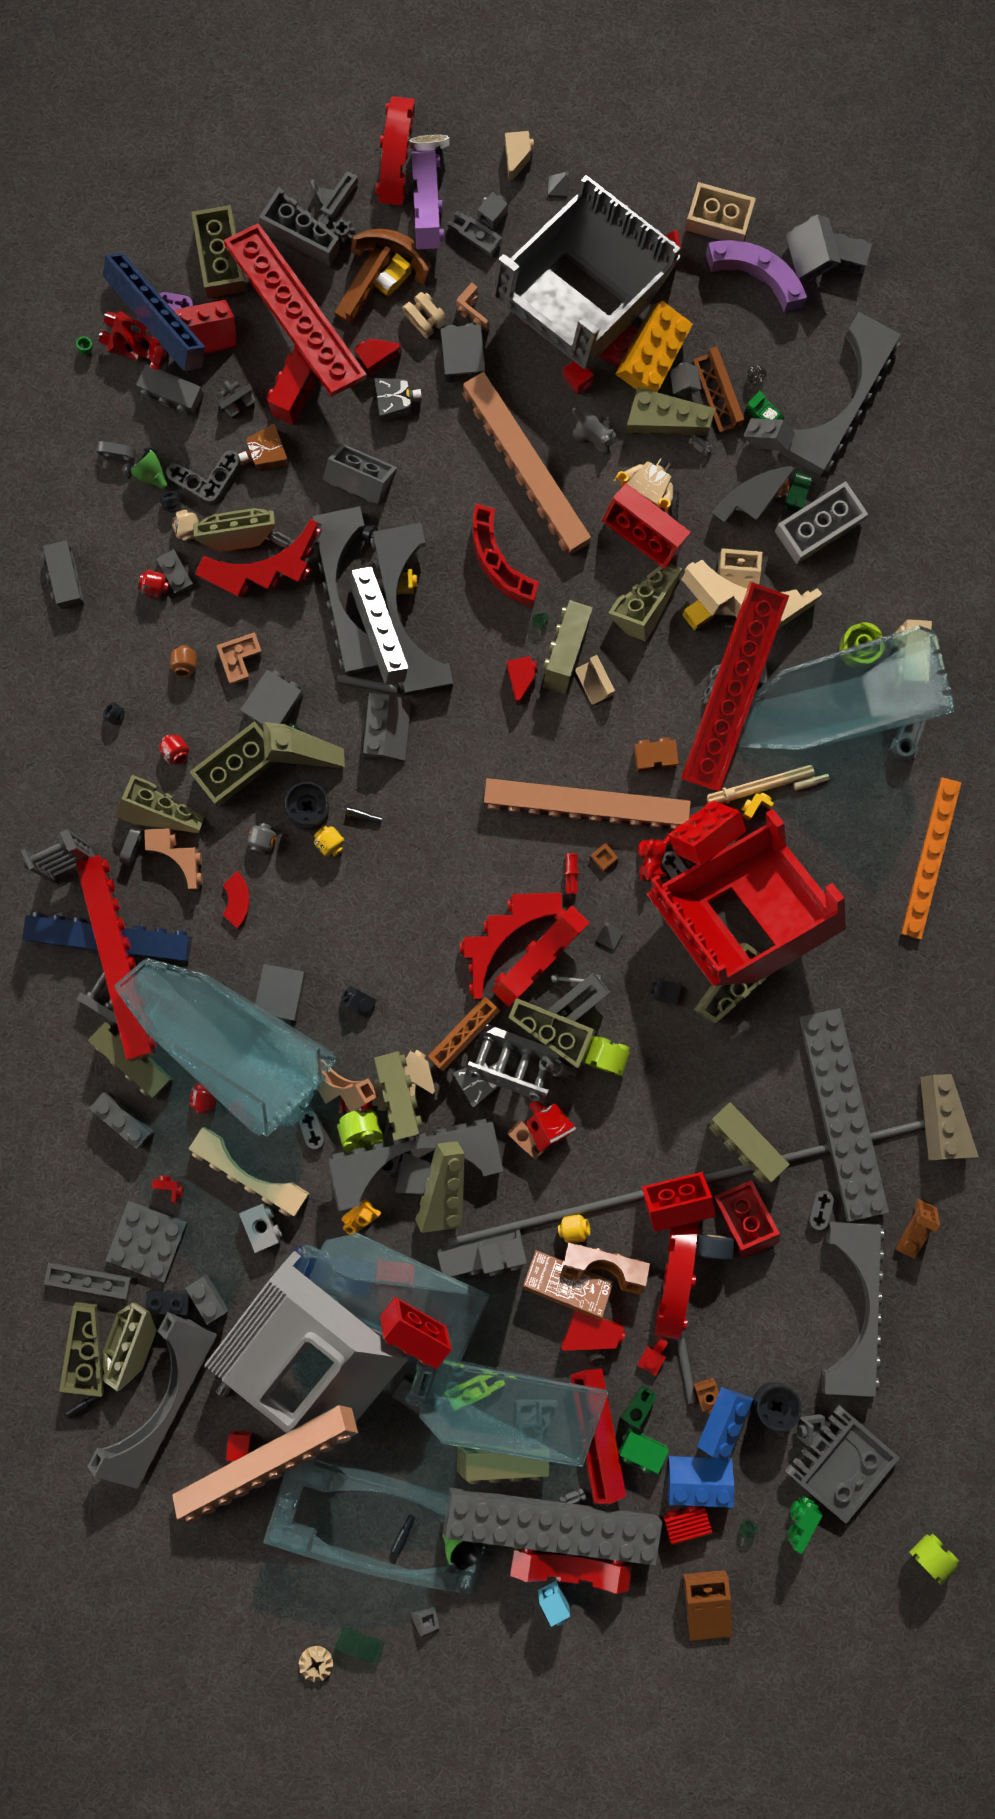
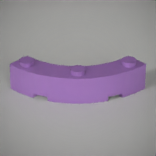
M412 150L413 179H417L418 189H414L416 249L441 248L440 242H444V229H440L439 213H443L442 200H438L436 167H440V154H436L435 150Z
M725 240L708 243L706 257L711 272L718 270L735 271V269L748 272L749 275L765 282L772 288L784 312L803 308L807 299L804 288L793 270L777 255L748 242Z

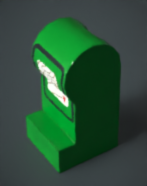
M761 391L748 402L745 409L754 419L785 420L783 414L765 399L766 396Z

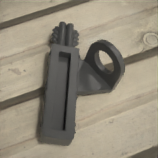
M346 172L334 190L320 188L315 179L311 180L316 200L322 206V215L318 216L317 222H321L326 227L329 223V218L333 219L341 206L358 184L359 179L357 175Z

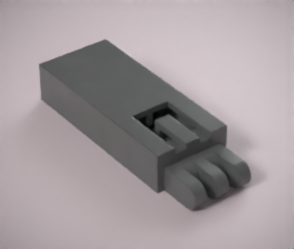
M593 972L547 1011L564 1017L568 1014L565 1009L560 1014L557 1012L568 1004L573 1012L566 1018L576 1021L609 994L610 991Z

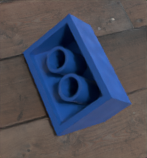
M721 1387L697 1447L714 1458L728 1462L754 1398Z
M669 1456L667 1492L669 1504L734 1508L732 1458L727 1462L711 1457Z

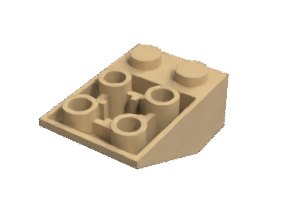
M721 549L718 558L717 574L746 589L749 582L759 584L762 552ZM728 607L715 614L735 616Z

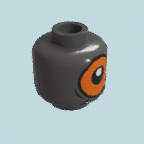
M260 823V826H252L247 839L250 850L261 854L272 850L276 839V833L271 830L272 826L265 823Z

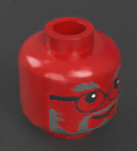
M147 570L145 574L141 573L138 589H141V594L144 596L160 599L162 594H167L169 583L165 582L166 577L164 574Z
M198 1082L197 1085L191 1088L189 1105L195 1109L196 1113L207 1114L208 1111L216 1107L217 1089L211 1083Z

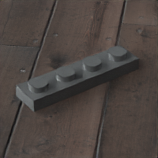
M48 1263L44 1284L128 1299L132 1277Z

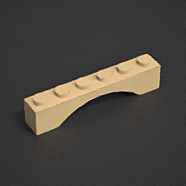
M202 1127L189 1147V1150L193 1152L192 1156L200 1161L203 1159L210 1162L209 1166L217 1172L224 1171L228 1174V1179L235 1183H238V1181L243 1183L245 1190L252 1194L257 1192L263 1196L262 1200L271 1206L274 1203L279 1206V1211L288 1217L290 1215H297L310 1194L293 1182L283 1184L270 1183L249 1175L231 1158L223 1138L206 1127Z

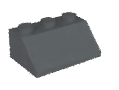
M342 444L328 458L323 480L329 482L334 487L347 490L350 494L361 496L368 502L378 504L384 497L397 467Z
M369 693L363 750L365 758L405 761L411 701L387 694Z

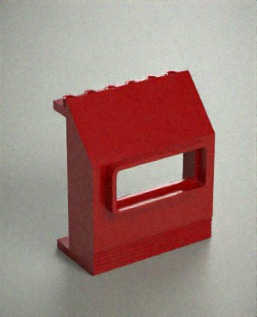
M773 809L766 812L767 824L721 850L702 866L697 864L664 884L661 883L659 875L651 879L653 887L647 893V896L712 986L756 983L846 929L845 898L833 883L825 887V893L786 846L785 824ZM731 890L735 892L775 945L753 959L748 957L709 904Z

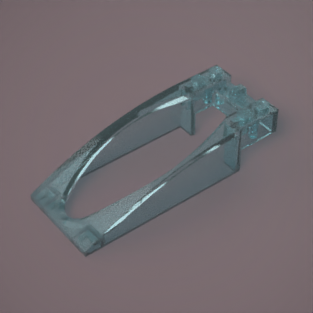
M313 1459L300 1463L299 1467L294 1470L285 1471L265 1534L264 1544L381 1578L457 1593H472L485 1550V1543H483L482 1553H479L474 1564L459 1574L447 1572L448 1565L410 1570L323 1542L316 1536L320 1525L318 1522L315 1523L314 1528L293 1522L304 1486L322 1492L370 1491L388 1494L420 1504L444 1517L448 1501L447 1494L335 1460L333 1465Z

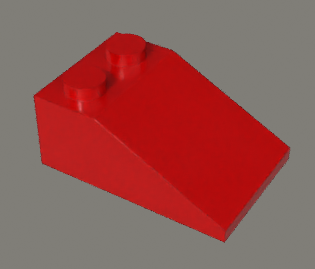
M752 1180L714 1196L741 1259L780 1243V1233Z

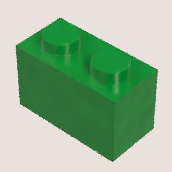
M631 1428L628 1429L619 1449V1454L622 1456L621 1459L631 1465L635 1462L641 1465V1469L649 1474H652V1472L659 1474L669 1452L666 1445Z

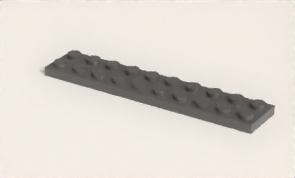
M838 1008L801 1016L799 1021L847 1221H853L889 1213L841 1009Z

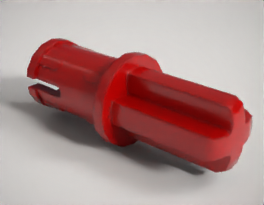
M569 853L565 854L566 872H564V875H566V894L575 895L578 893V875H580V872H578V854Z

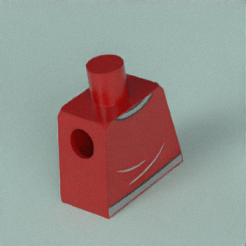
M533 1101L528 1105L534 1116L526 1121V1125L539 1152L561 1141L576 1130V1127L556 1104L545 1108L541 1101Z

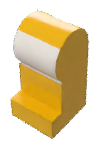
M396 253L392 258L391 264L378 276L375 287L386 296H390L411 274L410 263Z

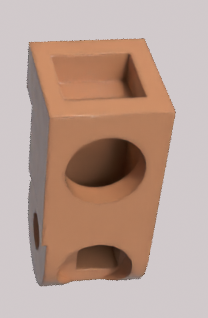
M521 1120L507 1132L535 1160L545 1151L539 1152L528 1127Z

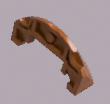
M371 229L358 233L353 237L351 253L360 256L366 249L373 252L376 244L381 247L387 246L391 251L411 259V270L414 269L416 273L415 281L423 285L425 284L432 265L424 250L416 249V242L408 236L388 229Z

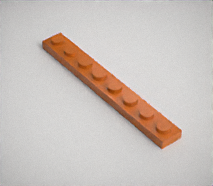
M943 777L939 780L900 932L901 935L919 940L922 939L961 782Z

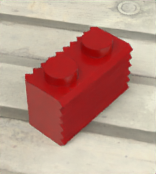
M687 1506V1509L680 1511L679 1508H673L663 1515L671 1545L712 1534L705 1506Z

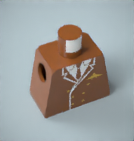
M275 424L248 437L246 441L249 450L238 453L242 465L254 461L257 471L289 465Z

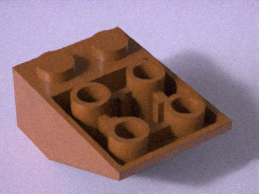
M726 1571L683 1574L690 1641L732 1637L729 1578Z

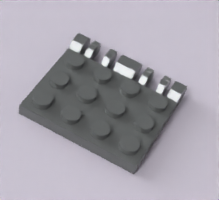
M838 1405L834 1412L845 1423L842 1424L833 1415L829 1419L830 1422L840 1428L839 1431L834 1435L827 1426L822 1425L820 1429L831 1440L828 1442L818 1432L814 1434L812 1445L809 1446L819 1455L815 1457L805 1447L802 1450L803 1455L813 1461L811 1465L807 1468L800 1459L795 1458L793 1462L804 1473L801 1474L791 1464L785 1471L843 1522L847 1523L900 1457Z

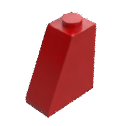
M574 1310L562 1341L561 1349L565 1351L615 1349L618 1343L622 1344L626 1332H623L624 1327L603 1317L601 1320Z

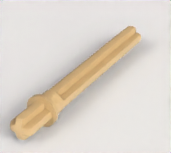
M808 765L729 789L722 788V791L707 795V802L716 801L728 804L731 800L814 776V768L812 765Z

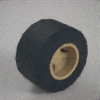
M698 1235L695 1255L710 1259L732 1260L734 1239L718 1235Z

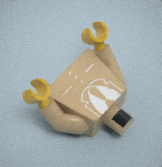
M661 458L656 466L646 462L644 465L639 464L617 474L614 481H621L620 487H623L627 482L628 485L636 489L641 495L652 501L657 507L664 508L665 512L668 513L673 500L671 476L666 473L670 466L668 461Z

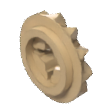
M321 1646L307 1648L299 1660L300 1673L303 1674L306 1680H311L314 1683L316 1681H323L330 1675L333 1668V1659L329 1651ZM312 1657L316 1662H322L319 1665V1671L315 1667H310L313 1662Z

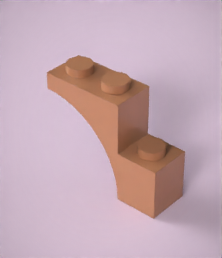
M169 828L145 830V850L149 853L164 854L174 859L186 876L188 889L191 891L200 890V885H203L202 873H199V865H202V854L198 853V849L195 847L174 849V846L177 845V837Z
M324 1058L305 1068L325 1104L341 1096L349 1111L352 1112L379 1096L369 1078L362 1081L345 1079L334 1072Z

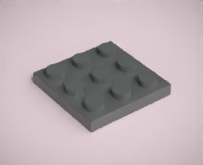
M128 1201L106 1261L165 1282L188 1222Z

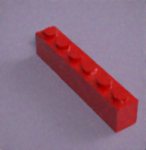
M585 1369L570 1375L592 1495L594 1503L611 1504L626 1497L604 1375L602 1369Z

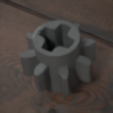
M341 218L337 223L333 222L334 229L330 231L339 238V242L343 246L349 241L352 242L351 235H355V228H351V221L346 222Z

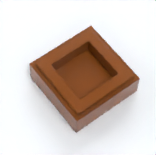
M606 843L590 855L602 872L619 859Z

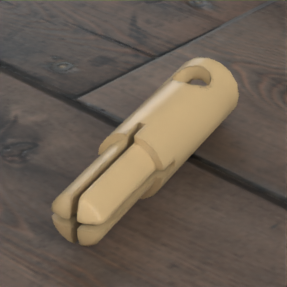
M829 774L810 777L793 782V787L795 791L815 786L818 783L829 781L830 777Z

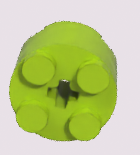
M867 622L851 626L839 643V655L844 662L855 668H865L871 665L884 649L885 644L880 629Z
M594 1036L584 1064L623 1076L630 1055V1047L619 1043L611 1045V1040Z
M366 1109L367 1113H360V1110H355L340 1118V1124H337L342 1147L346 1152L353 1153V1149L364 1147L365 1150L373 1149L374 1144L384 1142L378 1115L375 1111Z
M926 1534L909 1553L912 1556L916 1553L915 1559L935 1580L939 1577L940 1579L937 1582L942 1585L959 1568L957 1564L960 1561L949 1550L945 1552L941 1548L944 1544L935 1535L931 1534L929 1536Z

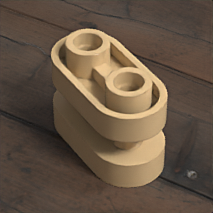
M420 292L414 297L416 304L413 305L408 302L402 307V310L411 323L427 339L434 333L432 326L435 325L440 329L446 324V315L441 308L437 309L434 306V302L429 294ZM421 310L429 318L428 320L421 315Z

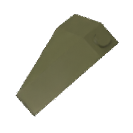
M669 564L666 569L659 566L647 575L645 581L633 586L631 592L625 596H620L608 612V615L627 635L646 642L683 571L682 568Z
M134 775L131 776L115 817L136 825L199 833L204 819L203 816L185 804L177 805L171 800L173 796L168 793L165 796L155 790L157 786L152 782Z

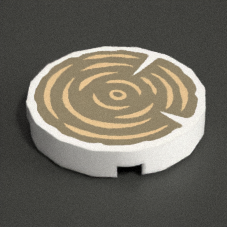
M425 135L410 139V148L416 151H434L438 146H440V149H445L450 145L449 137L446 135Z

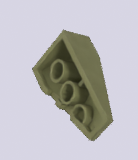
M263 723L265 761L345 768L343 748L285 724Z

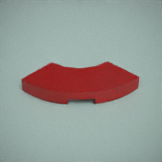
M236 871L223 884L229 899L223 915L238 929L248 914L250 898L249 889L244 878Z

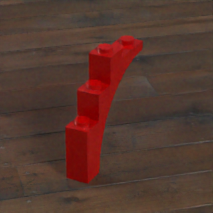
M310 519L303 532L290 546L279 554L263 561L250 564H230L203 556L195 574L239 597L247 595L251 588V584H249L251 580L269 590H273L281 581V573L303 583L311 574V565L305 562V559H308L312 554V544L314 540H318L320 537L322 524Z
M561 893L512 894V899H508V912H512V915L488 916V921H484V933H488V936L464 937V942H460V954H464L465 959H473V962H469V975L473 974V983H469L470 995H474V1000L483 998V983L487 968L501 944L524 925L544 917L556 916L562 910Z

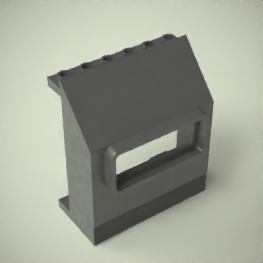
M586 175L581 180L578 194L511 258L503 254L498 259L492 297L586 370L648 307L680 259L679 252L681 248ZM561 257H565L623 303L611 315H607L552 272L550 268Z

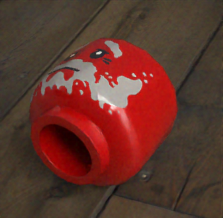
M166 735L162 738L159 745L161 755L169 764L180 765L188 758L189 747L179 735Z

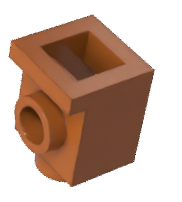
M714 1378L693 1384L702 1411L707 1410V1413H711L719 1394ZM713 1395V1400L706 1401V1396Z

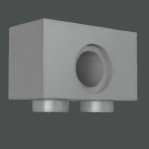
M262 1203L239 1213L255 1253L280 1242L279 1237H282L279 1226H274L272 1221L274 1214L270 1205L266 1206V1203ZM259 1221H264L267 1224L265 1232H260L257 1229Z

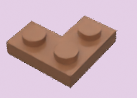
M255 632L216 645L230 685L249 679L243 659L262 653Z

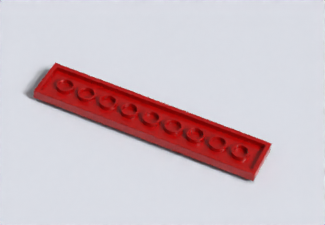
M259 223L224 239V245L331 397L366 380L367 374Z
M749 582L681 779L716 791L721 790L789 595Z

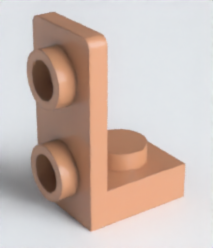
M471 282L456 300L457 311L462 317L471 319L472 323L476 325L481 324V330L483 329L488 332L490 330V322L471 307L478 300V287Z

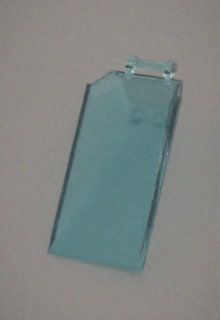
M356 1232L351 1235L326 1240L321 1250L311 1245H304L303 1255L297 1270L304 1275L310 1258H316L317 1260L309 1280L374 1332L383 1335L380 1315L394 1297L401 1299L447 1326L452 1351L444 1359L443 1363L458 1369L489 1299V1294Z
M444 1359L437 1369L430 1365L425 1366L419 1360L415 1367L417 1371L411 1390L407 1393L405 1401L408 1404L420 1406L419 1417L436 1435L441 1444L583 1467L608 1392L604 1389L459 1360ZM424 1374H430L424 1396H419L418 1393Z

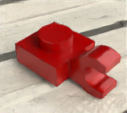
M659 1336L653 1348L647 1346L637 1366L656 1376L666 1359V1356L661 1353L668 1344L667 1339Z

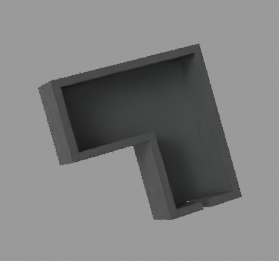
M520 1229L452 1247L439 1248L437 1252L443 1278L448 1277V1280L461 1278V1274L469 1272V1275L479 1274L482 1269L484 1273L489 1272L490 1276L502 1273L503 1268L510 1267L511 1271L523 1268V1264L527 1263Z

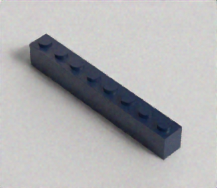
M124 253L105 255L103 270L105 280L183 371L202 368L205 346Z
M35 912L32 913V916L25 915L22 940L98 950L92 924L85 923L86 919L73 918V921H67L65 916L53 915V918H45V914ZM134 925V929L126 928V930H123L125 938L128 937L131 944L129 954L189 962L192 937L187 936V932L175 931V934H169L167 929L155 928L154 931H146L147 927Z

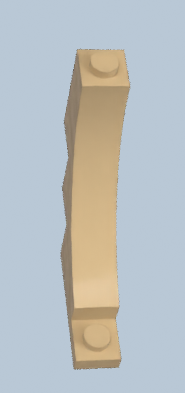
M703 560L696 564L694 562L690 563L685 568V574L681 580L712 616L723 608L728 607L737 618L747 589L726 580L712 570ZM818 589L811 593L807 591L802 596L797 590L781 592L789 595L778 629L815 605L822 593Z

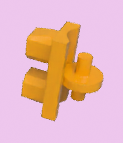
M366 1199L360 1202L361 1206L354 1207L341 1219L345 1223L343 1230L350 1236H353L374 1221L381 1213L379 1210H375L373 1205Z

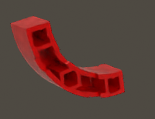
M392 96L390 103H386L385 114L387 118L384 135H380V148H382L380 183H376L375 193L379 196V203L402 205L405 199L406 173H403L402 170L403 165L405 166L408 159L409 132L412 131L414 122L415 99Z
M475 504L472 538L475 554L483 572L503 594L522 605L532 608L539 581L530 579L515 571L506 562L507 560L502 555L494 537L493 521L495 509Z
M573 906L567 911L562 909L554 917L557 921L536 943L533 940L526 947L528 952L506 975L502 972L494 980L496 985L492 988V991L508 1007L515 1002L516 998L518 999L590 923Z
M698 1221L672 1227L669 1230V1260L664 1274L663 1298H660L655 1321V1335L680 1339L682 1331H686L687 1319L685 1316L690 1289L695 1287L696 1282L693 1269L697 1236L701 1235V1230L698 1229Z
M522 1548L514 1550L510 1576L525 1582L547 1581V1576L555 1577L556 1580L577 1584L581 1583V1580L593 1582L592 1587L618 1594L629 1590L632 1565L624 1561Z

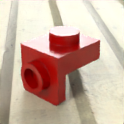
M159 1175V1179H153L152 1188L172 1190L171 1203H177L179 1199H182L184 1187L181 1186V1181L171 1180L172 1176Z

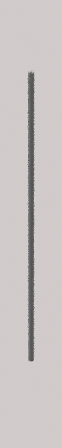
M925 1119L870 1133L871 1139L875 1141L925 1128ZM828 1143L781 1156L787 1162L831 1151ZM744 1165L705 1174L704 1178L707 1183L753 1170L749 1166L746 1168ZM641 1190L449 1238L448 1243L452 1247L560 1220L567 1216L580 1215L644 1199L643 1192Z

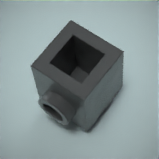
M494 192L489 197H484L478 208V219L494 230L508 213L506 199L501 195L497 196Z
M684 362L670 370L673 394L687 397L701 390L697 366Z

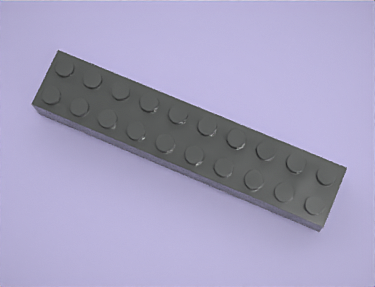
M449 1488L443 1533L446 1539L656 1565L662 1521L657 1515Z

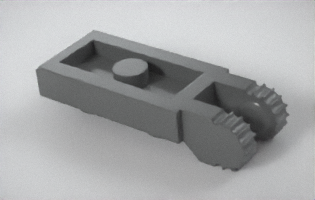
M456 211L453 216L464 225L461 227L449 221L447 223L449 230L492 257L502 243V237L472 217H467L463 213Z

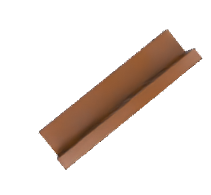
M385 246L383 251L375 247L374 251L370 253L335 310V316L351 325L353 324L374 290L378 276L385 271L392 260L389 247Z
M718 347L710 348L707 355L695 358L692 362L694 366L698 367L700 383L708 405L715 408L713 419L719 434L742 427L744 417ZM709 360L711 365L709 373L701 370L699 363ZM709 378L717 381L718 387L716 391L707 387L706 383ZM715 396L724 400L725 404L722 409L714 406L713 400ZM722 414L730 417L732 424L722 427L720 423Z
M484 997L428 1057L444 1071L500 1010Z

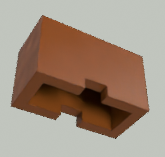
M669 737L660 738L658 742L651 743L650 740H641L634 746L637 772L653 770V767L660 765L661 769L677 767L679 764L676 740H670Z

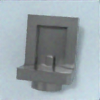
M821 1414L800 1417L796 1429L797 1437L807 1446L812 1445L813 1436L816 1432L822 1437L824 1436V1432L820 1428L825 1424V1417Z

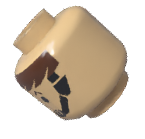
M187 510L177 512L176 517L172 519L175 535L178 539H182L183 542L194 539L193 524L199 522L195 513H188Z

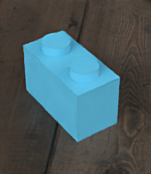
M558 1581L538 1590L539 1603L551 1627L555 1624L560 1626L567 1622L568 1617H570L569 1603Z

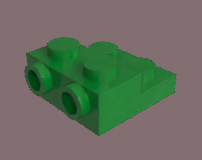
M805 1495L802 1498L800 1497L798 1502L794 1501L790 1508V1516L795 1525L792 1524L787 1532V1536H789L788 1541L793 1549L800 1554H803L822 1518V1514L818 1510L819 1507L814 1504L815 1501Z

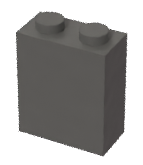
M819 214L809 217L808 221L795 226L791 232L786 234L794 268L799 280L810 282L841 263L829 218Z
M469 323L459 327L448 325L445 328H441L446 382L470 380L482 372L485 373L481 324Z
M266 670L241 708V712L261 726H263L264 722L285 724L303 696L300 690L301 687L293 681L290 683L283 680L284 676L275 670L273 672Z
M264 964L254 1013L259 1014L258 1018L270 1020L271 1016L278 1017V1022L291 1024V1020L297 1021L306 972Z

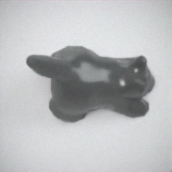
M573 408V414L578 419L576 428L573 430L575 440L582 443L589 440L599 452L607 453V446L612 445L617 437L613 429H608L602 425L592 413L583 414L577 408Z

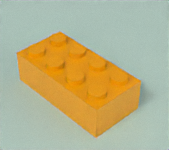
M664 301L651 305L615 374L636 390L637 388L658 392L693 324Z

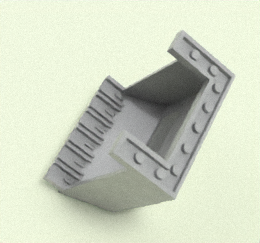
M295 1251L266 1283L206 1362L205 1367H208L209 1370H212V1373L222 1378L224 1383L286 1433L338 1405L352 1408L356 1423L408 1359L400 1348L388 1345L383 1338L293 1267L301 1257ZM311 1343L334 1363L304 1401L300 1403L281 1388L278 1383Z

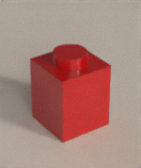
M573 361L563 368V377L577 394L581 391L586 392L592 387L594 375L588 367L585 370Z
M232 1430L229 1433L227 1461L232 1463L251 1453L253 1432Z

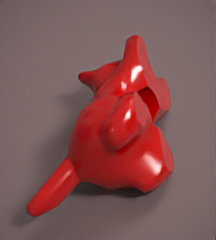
M668 834L664 840H643L638 845V855L644 859L639 873L641 881H651L657 875L660 878L667 876L661 870L660 865L665 855L666 847L670 843Z

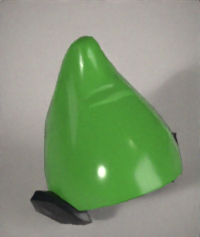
M145 448V454L132 467L130 465L125 467L127 479L133 476L144 483L153 484L161 489L167 487L160 462L155 454L158 453L157 449Z
M443 1533L445 1553L449 1564L446 1571L459 1574L461 1571L471 1567L478 1558L479 1553H482L483 1543L446 1539Z

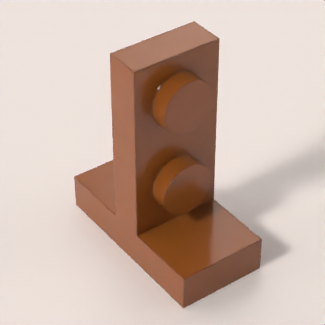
M920 1199L914 1205L915 1214L895 1246L896 1250L914 1259L931 1231L937 1232L940 1227L937 1208Z

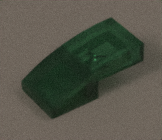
M342 1627L335 1649L353 1657L378 1664L385 1642L379 1638L363 1635L361 1631Z

